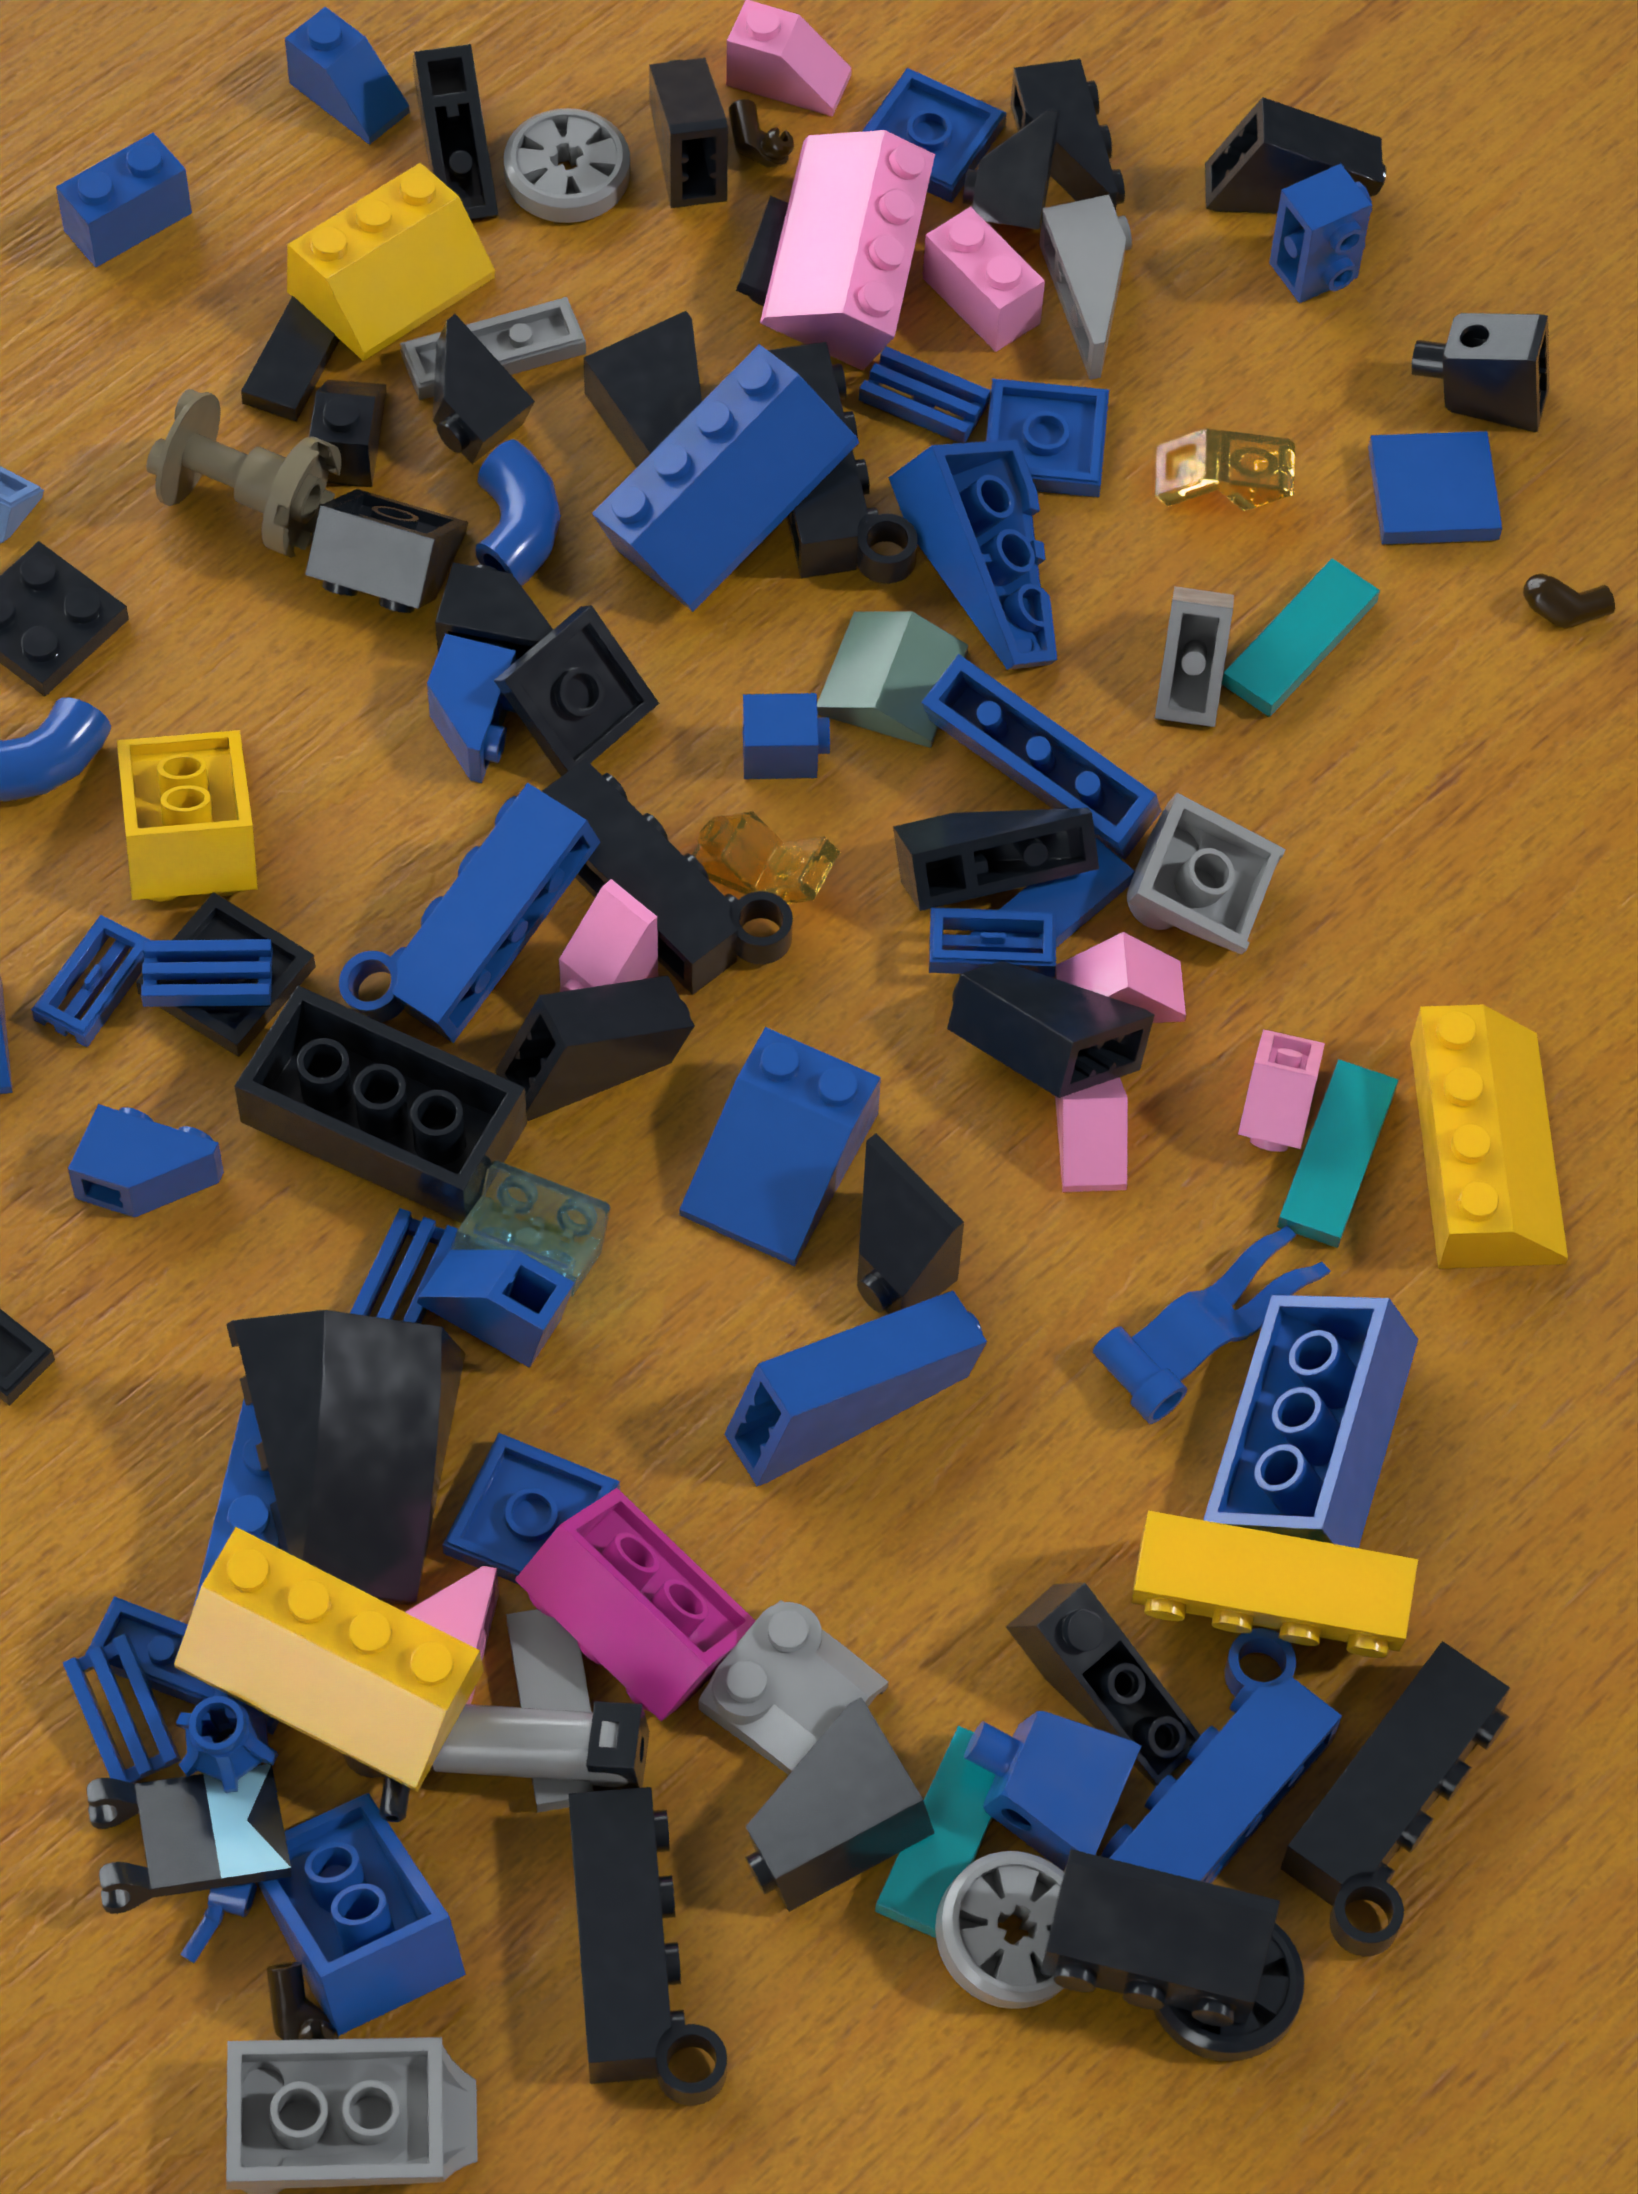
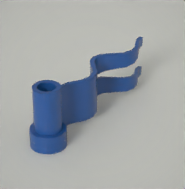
M1288 1225L1251 1245L1212 1286L1205 1290L1187 1292L1174 1300L1150 1324L1131 1337L1123 1327L1119 1326L1109 1331L1095 1345L1093 1354L1132 1395L1131 1405L1148 1424L1158 1422L1167 1416L1183 1400L1187 1393V1387L1181 1381L1190 1375L1208 1356L1230 1341L1245 1340L1262 1328L1271 1295H1293L1304 1286L1322 1279L1331 1272L1323 1262L1292 1270L1273 1280L1244 1306L1236 1311L1233 1309L1232 1306L1241 1297L1265 1262L1296 1237L1297 1234Z

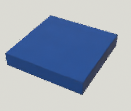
M907 68L862 132L886 130L935 154L927 192L952 203L965 184L968 169H976L979 161L985 156L1006 126L1007 112Z
M992 378L986 441L1017 439L1038 492L1099 497L1109 389Z
M1488 431L1370 436L1368 450L1382 545L1500 540L1502 522Z
M498 1433L443 1543V1553L477 1568L482 1566L497 1568V1576L518 1584L515 1578L558 1526L614 1489L618 1488L620 1490V1481Z

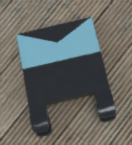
M270 1764L258 1765L238 1779V1791L225 1793L221 1780L206 1774L136 1784L113 1778H98L92 1780L87 1785L90 1823L93 1827L107 1829L115 1827L139 1814L147 1867L126 1862H111L105 1864L99 1871L102 1906L110 1914L127 1912L155 1897L292 1877L272 1765Z

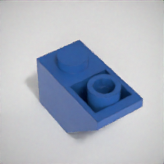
M445 634L427 682L430 717L469 780L482 783L489 762L498 763L503 754L507 737V728L503 726L507 712L516 713L494 682L498 676L516 662V651Z
M98 1104L68 1167L75 1199L134 1218L218 1184L224 1173L219 1142L213 1141L203 1131L188 1126L175 1129L154 1122L148 1115L139 1110L129 1107H122L116 1110Z
M451 1249L419 1295L417 1304L530 1368L561 1321L575 1282L519 1250Z

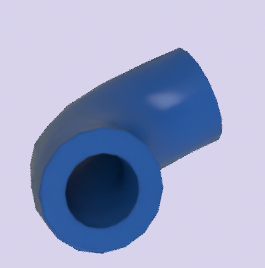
M512 439L497 446L483 462L478 473L477 481L479 486L491 495L499 505L501 518L495 529L476 545L475 553L480 565H488L501 572L512 573L519 584L523 586L551 555L561 513L552 478L529 449L519 441Z
M70 697L60 698L55 702L48 717L38 729L21 738L0 740V801L6 802L43 795L80 775L102 748L111 731V724L108 718L100 710L82 700Z

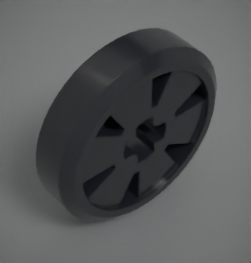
M1275 1923L1256 1999L1246 2024L1234 2022L1233 2025L1228 2027L1213 2026L1196 2020L1190 2010L1166 2004L1162 2009L1153 2011L1167 2034L1183 2048L1196 2055L1218 2061H1239L1255 2057L1275 2046L1287 2034L1295 2021L1304 1993V1972L1299 1953L1290 1937Z

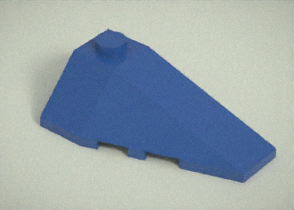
M1018 440L931 445L888 477L903 518L908 520L916 530L917 544L1007 670L1051 665L1058 660L1049 594L1041 588L1038 565L1046 560L1044 542L1035 540L1032 517L1040 511L1038 492Z

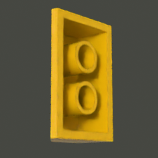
M418 163L287 244V293L302 303L363 361L495 278V268L460 197L422 163Z

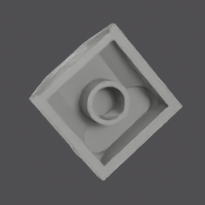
M1176 793L1167 803L1147 840L1128 888V906L1134 917L1149 928L1165 930L1175 926L1211 943L1243 954L1249 946L1250 942L1247 940L1275 867L1283 857L1286 849Z
M780 1600L775 1605L767 1608L718 1666L699 1699V1710L789 1775L851 1702L862 1697L868 1707L878 1694L884 1693L888 1688L889 1682L835 1638L822 1630L818 1618L810 1609L798 1603Z

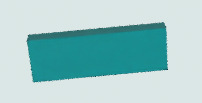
M1331 558L1223 673L1222 685L1270 717L1378 602L1380 590Z
M1338 1059L1279 1216L1278 1228L1282 1229L1288 1225L1298 1235L1336 1248L1339 1247L1399 1079Z
M961 1726L957 1727L924 1799L935 1833L899 1853L875 1907V1912L936 1938V1915L941 1898L951 1882L967 1866L974 1862L993 1820V1817L987 1814L983 1808V1803L995 1778V1774L964 1758L966 1747L974 1732Z

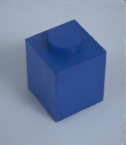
M817 693L743 694L744 779L817 778L818 754H830L829 717H818Z

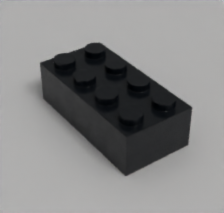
M298 985L234 1085L241 1123L466 1226L527 1125L525 1087Z

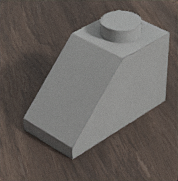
M1174 586L1155 719L1215 727L1232 620L1234 595Z

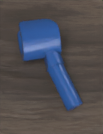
M248 1883L210 1889L208 1908L203 1914L204 1917L180 1955L188 1961L195 1963L213 1933L221 1924L225 1912L246 1917L254 1902L257 1891L256 1884Z

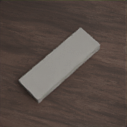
M567 297L466 325L511 375L586 354V341ZM441 332L400 343L401 356L419 400L434 396L436 343Z
M538 1609L506 1614L520 1707L591 1712L582 1654L577 1640L555 1618L543 1614ZM532 1778L537 1813L569 1808L568 1794L594 1792L590 1781Z

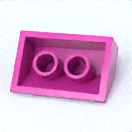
M618 1488L561 1523L515 1578V1581L529 1593L531 1602L539 1611L555 1618L577 1640L579 1648L589 1659L602 1664L626 1687L629 1697L635 1704H642L644 1710L652 1712L660 1721L686 1703L714 1675L721 1662L755 1622L736 1601Z

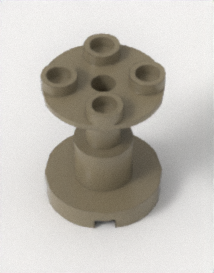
M187 389L181 395L176 405L175 421L166 440L158 439L151 448L147 459V471L156 475L155 488L158 500L168 506L179 504L191 493L202 475L233 487L234 499L237 503L264 514L261 533L263 543L267 548L290 558L295 556L294 546L305 550L313 541L320 505L333 500L335 497V493L326 490L325 487L329 472L340 476L341 454L338 447L311 436L301 440L287 457L259 446L255 447L247 455L216 441L221 415L218 398L209 392L199 393L192 389Z

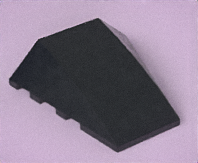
M330 1310L232 1320L227 1323L231 1346H239L246 1375L240 1378L245 1404L246 1406L253 1405L262 1439V1442L256 1445L261 1470L270 1472L276 1501L271 1503L270 1507L281 1550L386 1603L411 1605L417 1602L465 1352L440 1326Z

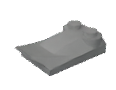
M442 2037L227 2042V2190L241 2189L247 2194H277L285 2188L444 2182L457 2170L478 2162L476 2079L464 2072L452 2060L442 2045Z

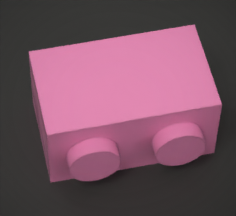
M969 207L926 234L923 279L995 352L1041 323L1045 280L972 207Z

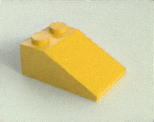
M240 730L117 740L132 900L150 899L163 902L175 899L178 896L212 894L213 892L219 896H230L240 891L258 889L253 823Z

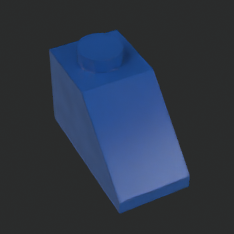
M326 6L285 38L289 83L369 145L410 113L408 102L367 38Z

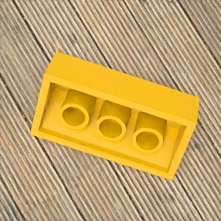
M1484 1004L1421 1006L1410 1045L1438 1269L1566 1264L1568 1254L1537 1033Z
M1148 1510L1141 1537L1131 1603L1145 1605L1144 1613L1146 1615L1162 1620L1183 1621L1185 1613L1211 1617V1625L1213 1627L1228 1632L1251 1633L1252 1627L1255 1625L1280 1630L1279 1638L1290 1643L1314 1646L1319 1645L1321 1637L1347 1642L1346 1650L1353 1654L1384 1658L1387 1657L1388 1650L1399 1652L1406 1640L1418 1559Z
M235 1527L201 1586L174 1662L175 1668L417 1792L484 1672L480 1650L238 1527Z

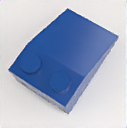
M765 1027L736 1078L680 1206L679 1215L795 1266L878 1115L881 1077Z
M369 1793L284 1831L292 1877L257 1883L296 1961L302 1963L303 1975L313 1995L327 2015L338 2036L466 1975L450 1916L389 1823L379 1815V1808Z

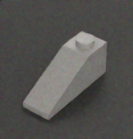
M1110 195L1043 208L1039 246L1089 380L1101 378L1122 277L1125 251L1131 250L1132 247L1129 223L1124 215L1117 216Z

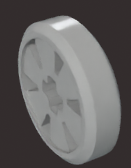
M568 108L542 112L523 122L508 139L504 151L506 186L513 199L523 209L539 218L563 223L580 222L595 218L615 206L626 192L630 180V152L628 144L615 125L595 113ZM569 161L571 167L576 165V168L565 170L564 165L558 166V163Z
M997 1852L971 1863L948 1886L941 1898L936 1915L937 1946L950 1975L970 1995L993 2006L1020 2009L1046 2002L1064 1989L1054 1982V1976L1040 1973L1055 1905L1064 1872L1057 1866L1039 1856L1025 1852ZM1012 1914L1022 1919L1019 1929L1028 1931V1937L1023 1936L1015 1945L1004 1940L1007 1930L998 1928V1923H1003Z

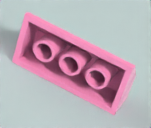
M886 130L807 136L803 141L760 323L806 345L827 342L830 356L863 371L895 337L935 154Z

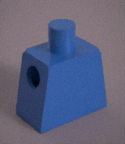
M1036 1711L1019 1724L1013 1737L984 1721L981 1722L966 1747L964 1758L995 1774V1778L983 1803L986 1813L1059 1869L1065 1871L1070 1849L1096 1855L1141 1745L1046 1711Z

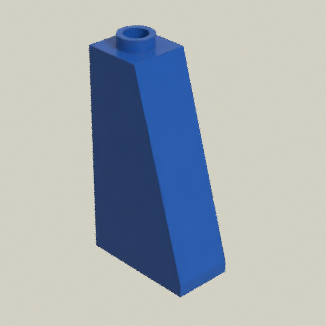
M954 1290L757 1364L724 1435L758 1487L967 1378L983 1351L987 1340L983 1336L977 1318L965 1309Z

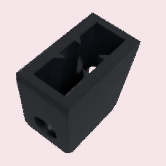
M1460 313L1453 318L1447 344L1424 340L1416 341L1412 357V375L1443 379L1445 408L1450 412L1522 430L1538 432L1550 387L1548 315Z

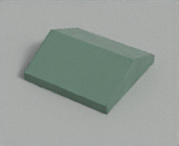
M913 611L854 612L818 700L817 713L824 717L931 748L939 727L929 720L921 702L958 654L966 658L969 645Z

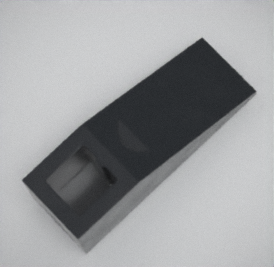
M1081 59L1014 68L1010 105L1017 131L1049 108L1060 110L1050 176L1076 201L1110 195L1116 211L1117 204H1123L1125 201L1123 176L1120 169L1112 170L1109 161L1112 157L1110 131L1107 124L1099 125L1097 115L1099 114L1100 103L1097 85L1094 80H1086Z
M1085 1582L1053 1584L1006 1626L1043 1677L1096 1729L1141 1745L1133 1766L1153 1785H1158L1187 1759L1189 1751L1201 1735Z

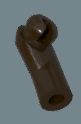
M742 99L733 102L729 106L728 112L734 145L738 153L768 168L779 167L785 164L789 159V155L794 150V140L791 134L784 130L779 136L780 131L777 127L770 129L767 133L760 129L757 109L753 101Z
M1545 574L1531 576L1524 585L1523 595L1528 601L1529 606L1536 613L1558 627L1568 628L1613 614L1615 611L1613 594L1606 585L1578 593L1557 578Z
M288 1962L267 1967L273 2027L276 2035L282 2040L339 2039L327 2015L306 1998L302 1963Z

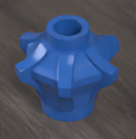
M216 1689L214 1696L201 1701L193 1709L192 1713L181 1712L176 1721V1725L186 1731L187 1754L179 1763L180 1768L187 1777L199 1771L221 1780L225 1793L237 1792L238 1779L262 1762L274 1765L279 1755L277 1751L268 1746L267 1720L270 1716Z

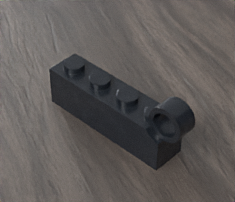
M827 342L768 350L797 372L858 438L853 411L843 412L841 400L846 399V382L843 367L841 364L832 365ZM853 450L787 516L800 577L808 578L857 570L858 565L861 573L874 582L892 584L902 581L915 568L918 541L916 530L908 520L901 516L878 514L876 507L867 508L864 495L870 493L868 469L865 459L855 460ZM879 542H892L899 545L903 551L896 555L884 556L875 553L870 547Z
M585 759L542 790L543 793L585 818L601 842L575 878L595 898L602 886L612 879L657 916L658 961L692 995L736 963L737 955L753 964H769L779 960L788 952L792 943L793 916L787 902L776 894L764 891L746 894L739 900L731 894L724 896L709 881L706 870L693 855L689 853L682 855L668 841L664 828L654 816L649 813L642 815L628 801L623 787L612 775L608 773L601 775ZM762 918L773 921L780 929L768 937H755L745 932L742 927L753 919Z
M1443 1641L1289 1843L1280 1868L1333 1906L1330 1914L1332 1935L1343 1949L1355 1955L1374 1956L1387 1950L1395 1941L1403 1921L1404 1906L1399 1893L1389 1884L1395 1870L1387 1864L1400 1847H1403L1410 1853L1416 1848L1434 1820L1426 1814L1427 1810L1439 1795L1447 1801L1452 1799L1472 1769L1471 1766L1464 1762L1476 1744L1487 1750L1501 1733L1509 1719V1716L1502 1712L1501 1709L1510 1687ZM1357 1900L1372 1901L1384 1910L1388 1919V1926L1375 1933L1362 1932L1348 1921L1345 1907Z
M651 1787L568 1794L590 2084L657 2078L662 2091L671 2100L689 2106L704 2104L712 2100L724 2086L727 2076V2052L723 2041L714 2031L702 2025H685L684 2010L670 2011L668 1985L681 1984L678 1942L664 1943L662 1918L675 1917L672 1875L659 1876L657 1852L670 1851L667 1809L653 1811ZM688 2047L700 2048L713 2058L715 2068L706 2079L700 2082L688 2083L681 2081L671 2073L668 2067L670 2059L676 2052Z

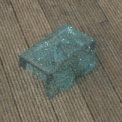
M493 1161L486 1172L482 1196L458 1228L453 1249L519 1250L575 1282L570 1294L573 1297L602 1252L611 1207L605 1201L500 1161Z

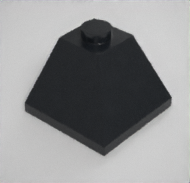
M876 1133L866 1141L857 1287L863 1299L872 1309L879 1313L886 1311L888 1314L940 1295L958 1280L964 1221Z

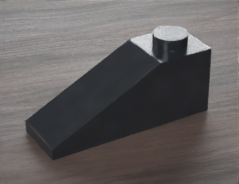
M471 44L414 52L412 68L430 171L460 197L471 221L498 217Z
M1089 808L949 813L893 826L901 883L920 911L1099 869L1093 816Z

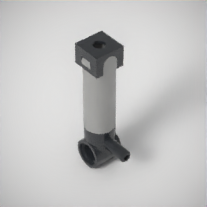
M594 1701L593 1712L466 1704L429 1771L590 1781L594 1791L643 1788L650 1731L642 1704ZM343 1754L349 1768L358 1775L369 1778L384 1777L379 1815L389 1822H400L405 1819L410 1788Z

